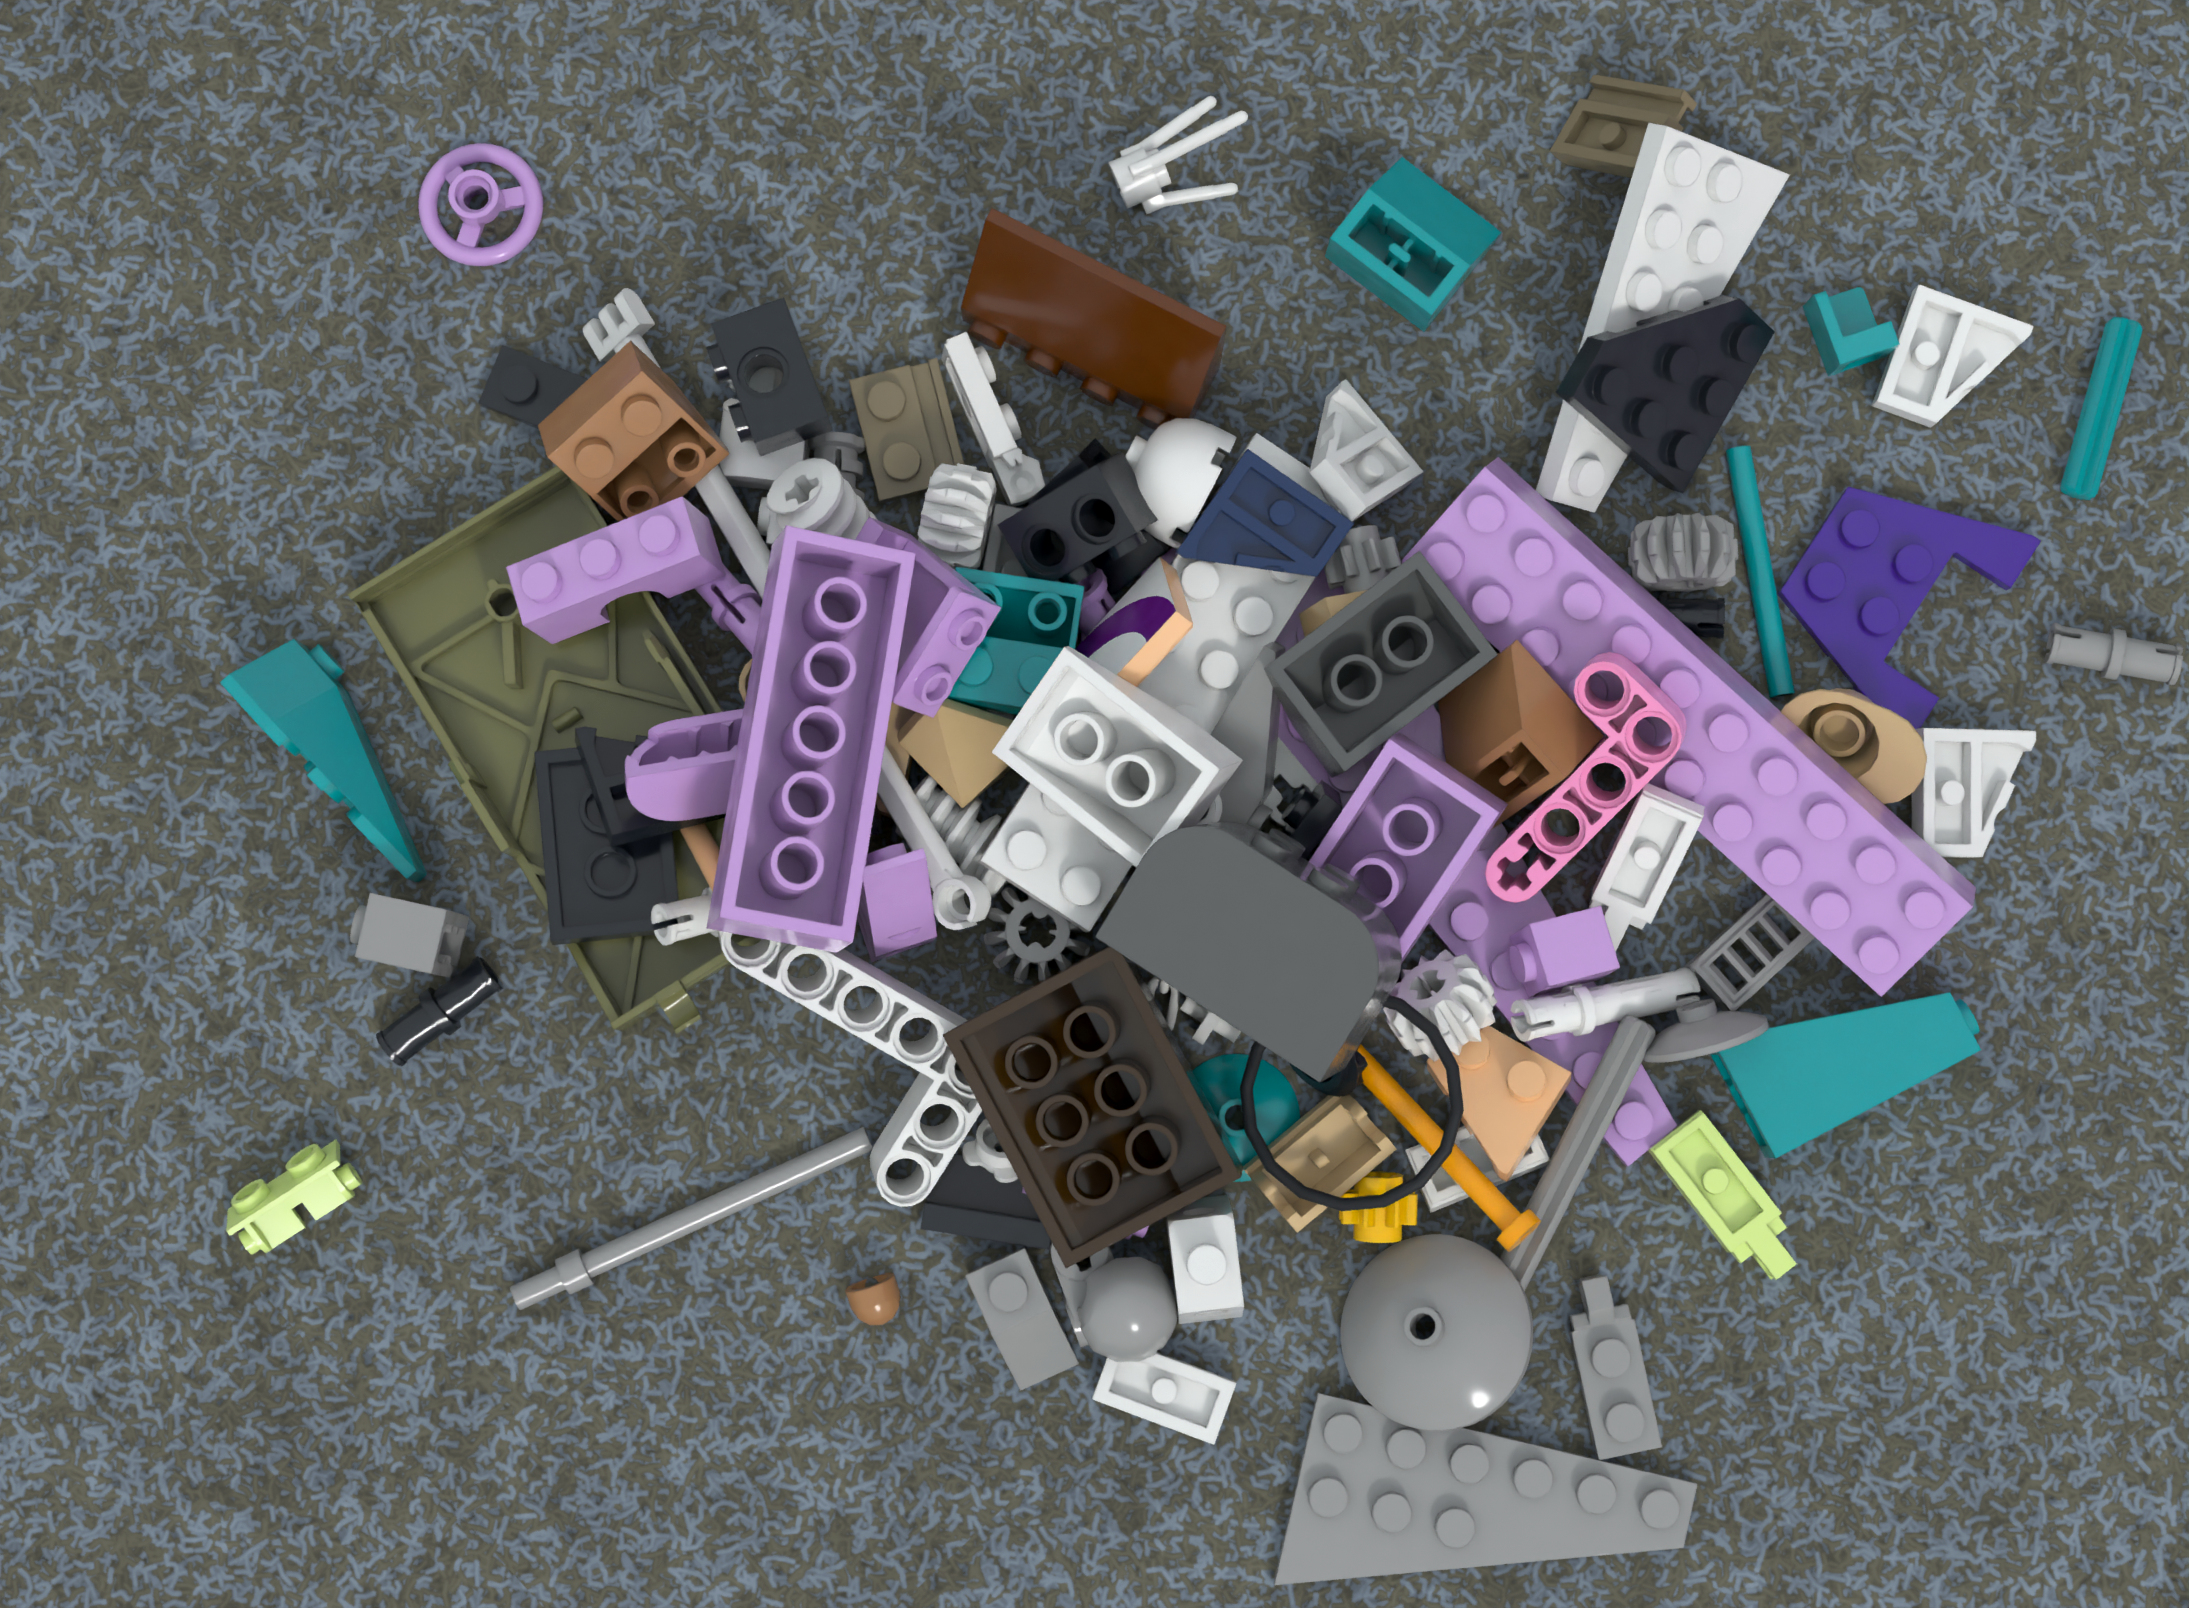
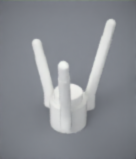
M1208 96L1140 143L1119 151L1121 157L1108 162L1116 185L1121 190L1120 194L1127 209L1142 203L1147 215L1166 206L1210 200L1236 194L1238 186L1235 183L1208 185L1163 193L1161 188L1171 184V179L1165 166L1166 163L1245 123L1248 119L1247 113L1245 111H1238L1158 151L1157 147L1215 107L1217 100L1213 96Z

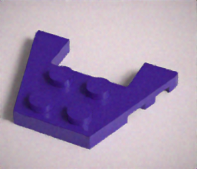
M1847 487L1777 595L1827 657L1829 656L1853 685L1852 688L1855 691L1868 697L1874 704L1895 712L1908 720L1915 729H1919L1934 708L1939 697L1886 664L1884 661L1951 556L2004 590H2008L2020 575L2041 540L2033 535Z

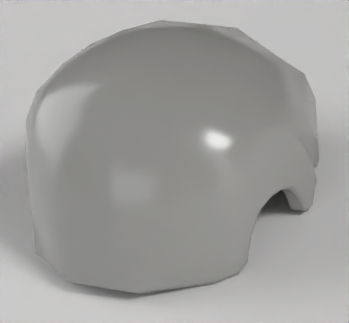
M1142 1257L1116 1258L1094 1270L1086 1280L1087 1293L1083 1306L1077 1309L1079 1321L1081 1322L1080 1329L1091 1350L1115 1362H1138L1154 1356L1157 1350L1164 1348L1177 1322V1304L1174 1292L1162 1268Z

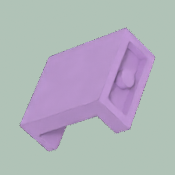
M869 517L855 540L916 553L892 702L934 718L944 700L951 693L955 682L976 648L985 638L1001 607L911 534Z

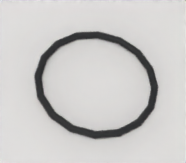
M1390 995L1383 1007L1398 1011L1428 1036L1446 1069L1450 1112L1439 1148L1419 1173L1410 1180L1381 1195L1350 1198L1334 1196L1304 1186L1275 1162L1257 1128L1253 1086L1266 1047L1257 1041L1251 1046L1240 1085L1244 1130L1265 1170L1299 1198L1339 1211L1384 1208L1423 1188L1452 1153L1464 1111L1459 1065L1438 1027L1405 1000Z

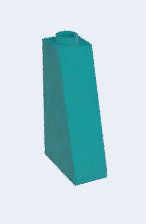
M1949 992L1769 1027L1766 1032L1750 1041L1712 1053L1710 1056L1764 1157L1778 1158L1979 1052L1981 1048L1974 1035L1978 1034L1980 1030L1968 1005L1962 999L1955 1001Z

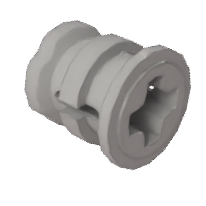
M827 432L808 439V447L814 451V458L826 459L834 465L836 461V467L839 469L843 479L851 484L856 495L865 502L864 492L856 489V481L863 479L864 466L863 463L858 461V454L865 450L864 438L844 432Z

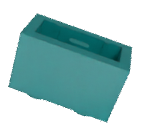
M1401 157L1366 191L1329 239L1325 257L1425 332L1502 232L1405 158Z
M956 567L955 571L998 604L1001 609L989 627L985 638L978 645L958 677L947 699L981 710L1018 715L1062 649L1066 646H1070L1073 649L1076 648L1084 586Z

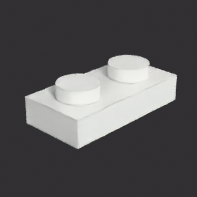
M1159 1352L1138 1362H1115L1106 1358L1092 1399L1214 1445L1234 1392L1236 1381Z

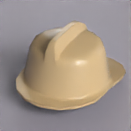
M1835 688L1831 690L1817 689L1801 693L1785 704L1781 711L1784 716L1800 728L1883 804L1899 802L1916 790L1925 776L1927 754L1922 737L1911 723L1895 712L1874 704L1868 697L1855 690Z

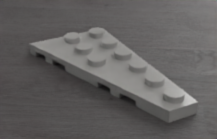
M1317 1392L1276 1569L1274 1585L1684 1548L1697 1483L1466 1427L1449 1431L1420 1430L1393 1421L1370 1404Z

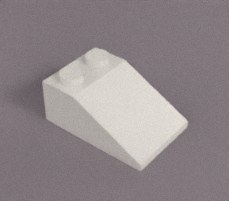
M1070 646L1062 649L992 751L993 754L1136 868L1147 850L1161 837L1180 828L1196 826L1243 761L1191 719Z

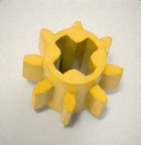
M1370 1171L1354 1185V1189H1349L1341 1198L1381 1195L1402 1184L1403 1175L1395 1172ZM1413 1192L1384 1208L1339 1211V1219L1341 1224H1354V1240L1370 1243L1399 1242L1402 1240V1225H1417L1418 1194Z

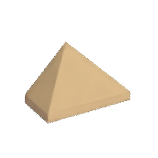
M947 698L934 718L915 712L897 733L899 744L961 808L968 805L1011 769L992 751L1013 720Z

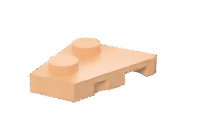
M1491 1026L1480 1029L1482 1042H1467L1462 1046L1459 1056L1452 1051L1451 1053L1459 1065L1464 1107L1461 1121L1470 1135L1473 1134L1491 1160L1492 1168L1498 1177L1508 1182L1571 1082L1572 1072ZM1428 1058L1427 1070L1443 1094L1449 1097L1447 1074L1440 1059L1434 1062L1431 1058Z

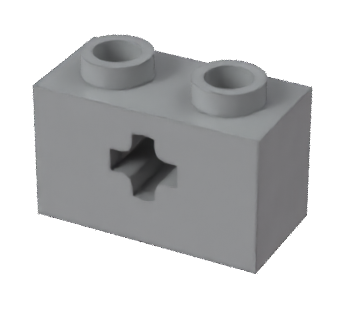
M370 893L367 906L359 905L352 922L350 940L351 943L358 944L355 953L357 958L453 978L457 972L469 916L446 909Z

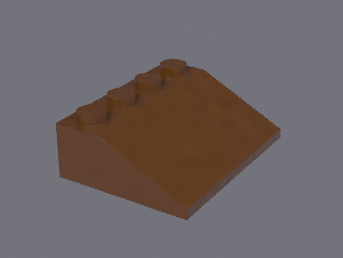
M991 208L985 220L961 304L962 319L971 324L967 332L976 340L999 350L1004 342L1026 352L1027 354L1023 360L1033 369L1053 378H1057L1060 370L1083 381L1080 390L1090 398L1108 406H1113L1116 399H1119L1139 409L1136 418L1153 430H1156L1161 424L1176 418L1194 419L1220 368L1227 328L1226 325Z

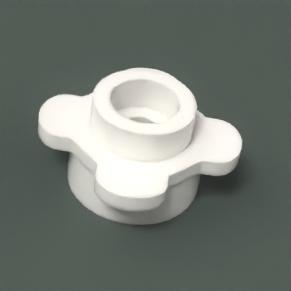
M985 1118L977 1129L976 1139L967 1142L963 1146V1159L970 1166L980 1165L987 1171L994 1173L995 1179L999 1182H1013L1018 1177L1005 1152H997L994 1149L1001 1145L987 1118Z

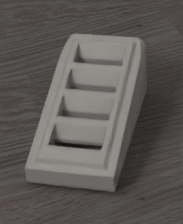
M1766 893L1683 967H1687L1695 973L1699 985L1722 1011H1736L1815 937ZM1774 905L1799 932L1793 939L1789 940L1766 914ZM1756 922L1780 948L1773 956L1748 930ZM1737 939L1744 944L1762 965L1755 972L1750 969L1731 947ZM1720 955L1744 981L1737 988L1713 964V961Z

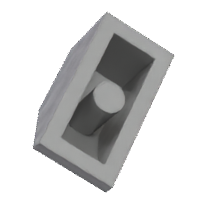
M1027 1246L971 1270L965 1275L991 1335L1020 1391L1079 1364Z

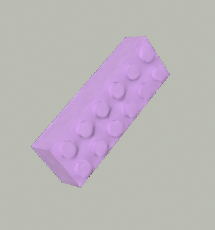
M788 525L785 526L772 544L707 929L835 953L853 943L916 553Z

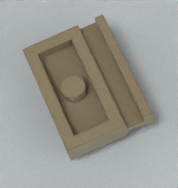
M1593 75L1589 81L1594 87L1588 99H1579L1550 152L1559 161L1568 166L1632 178L1648 123L1668 126L1682 132L1683 127L1679 124L1680 119L1685 111L1693 112L1697 103L1684 89Z
M937 358L930 359L927 363L911 367L906 365L849 380L880 504L926 493L930 477L941 463L957 466V463L964 464Z

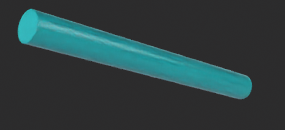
M1738 446L1727 449L1725 452L1769 698L1795 694L1751 446Z

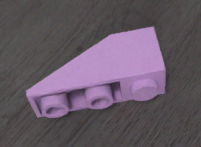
M899 843L867 854L857 920L872 962L933 942L937 937L927 860L923 848L907 853L904 843Z

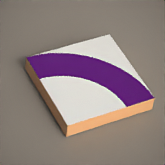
M1159 557L1082 640L1075 650L1138 687L1193 628V621L1177 570Z

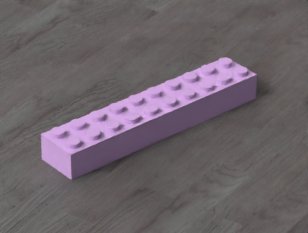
M1499 457L1482 469L1401 560L1404 563L1420 551L1484 637L1501 652L1515 640H1518L1579 709L1580 707L1576 703L1574 695L1575 681L1589 660L1598 654L1607 652L1622 654L1631 660L1679 706L1685 715L1687 724L1685 738L1679 750L1648 783L1705 806L1704 816L1697 831L1881 997L1973 908L1976 887L1800 728L1784 716L1779 709ZM1605 670L1591 675V690L1600 699L1614 701L1623 696V682L1618 675ZM1586 715V717L1604 735L1602 737L1603 739L1606 736V734ZM1650 716L1638 721V734L1645 743L1652 746H1662L1672 740L1671 728L1661 718Z

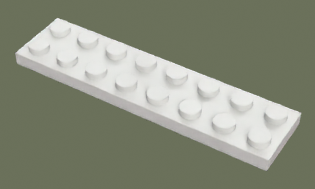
M1258 433L1251 438L1235 463L1236 465L1244 452L1249 449L1331 506L1325 499L1320 485L1310 475V468ZM1335 509L1336 511H1338L1339 513H1341L1343 516H1345L1341 511ZM1176 554L1170 565L1177 570L1193 621V628L1138 685V688L1191 719L1207 733L1211 734L1264 646L1275 642L1316 577L1182 558ZM1030 782L978 861L1086 933L1090 932L1133 865Z

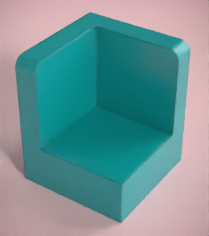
M1856 287L1828 297L1826 291L1812 295L1803 306L1828 377L1885 358L1900 345L1891 321L1877 325L1865 291L1861 287Z

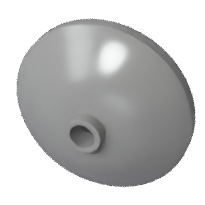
M1443 1234L1421 1235L1402 1240L1373 1258L1361 1271L1348 1293L1340 1327L1341 1347L1345 1365L1352 1381L1362 1396L1376 1410L1393 1421L1408 1427L1427 1431H1449L1464 1428L1485 1419L1498 1410L1512 1396L1525 1375L1531 1357L1534 1337L1533 1319L1528 1298L1511 1269L1498 1256L1479 1244L1461 1237ZM1431 1316L1435 1322V1331L1431 1337L1421 1340L1417 1336L1416 1325L1422 1317Z

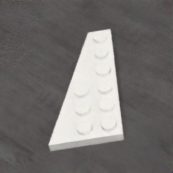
M1648 123L1579 351L1587 337L1606 331L1614 333L1636 327V322L1673 310L1688 311L1704 306L1703 301L1720 296L1790 175L1671 127ZM1563 400L1536 491L1545 499L1595 513L1628 455Z

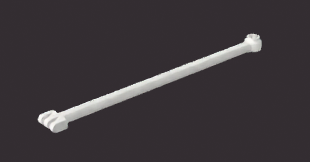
M624 288L614 298L616 305L609 303L598 313L599 319H591L583 327V334L600 362L609 361L631 340L660 368L642 338L655 323L639 296L631 289ZM717 465L695 485V488L763 600L771 552L724 476L721 468ZM885 745L877 794L911 851L924 849L930 887L934 892L932 902L935 916L942 925L952 930H960L977 925L976 922L986 918L991 907V895L988 888L976 877L962 874ZM965 892L970 900V909L967 908L964 901Z

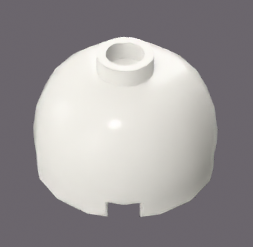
M1176 418L1161 424L1152 433L1148 441L1136 435L1125 457L1135 473L1141 494L1158 519L1144 528V530L1160 541L1178 549L1183 542L1185 533L1176 528L1189 533L1222 470L1219 466L1225 455L1217 451L1218 447L1230 453L1237 437L1212 424L1197 419Z

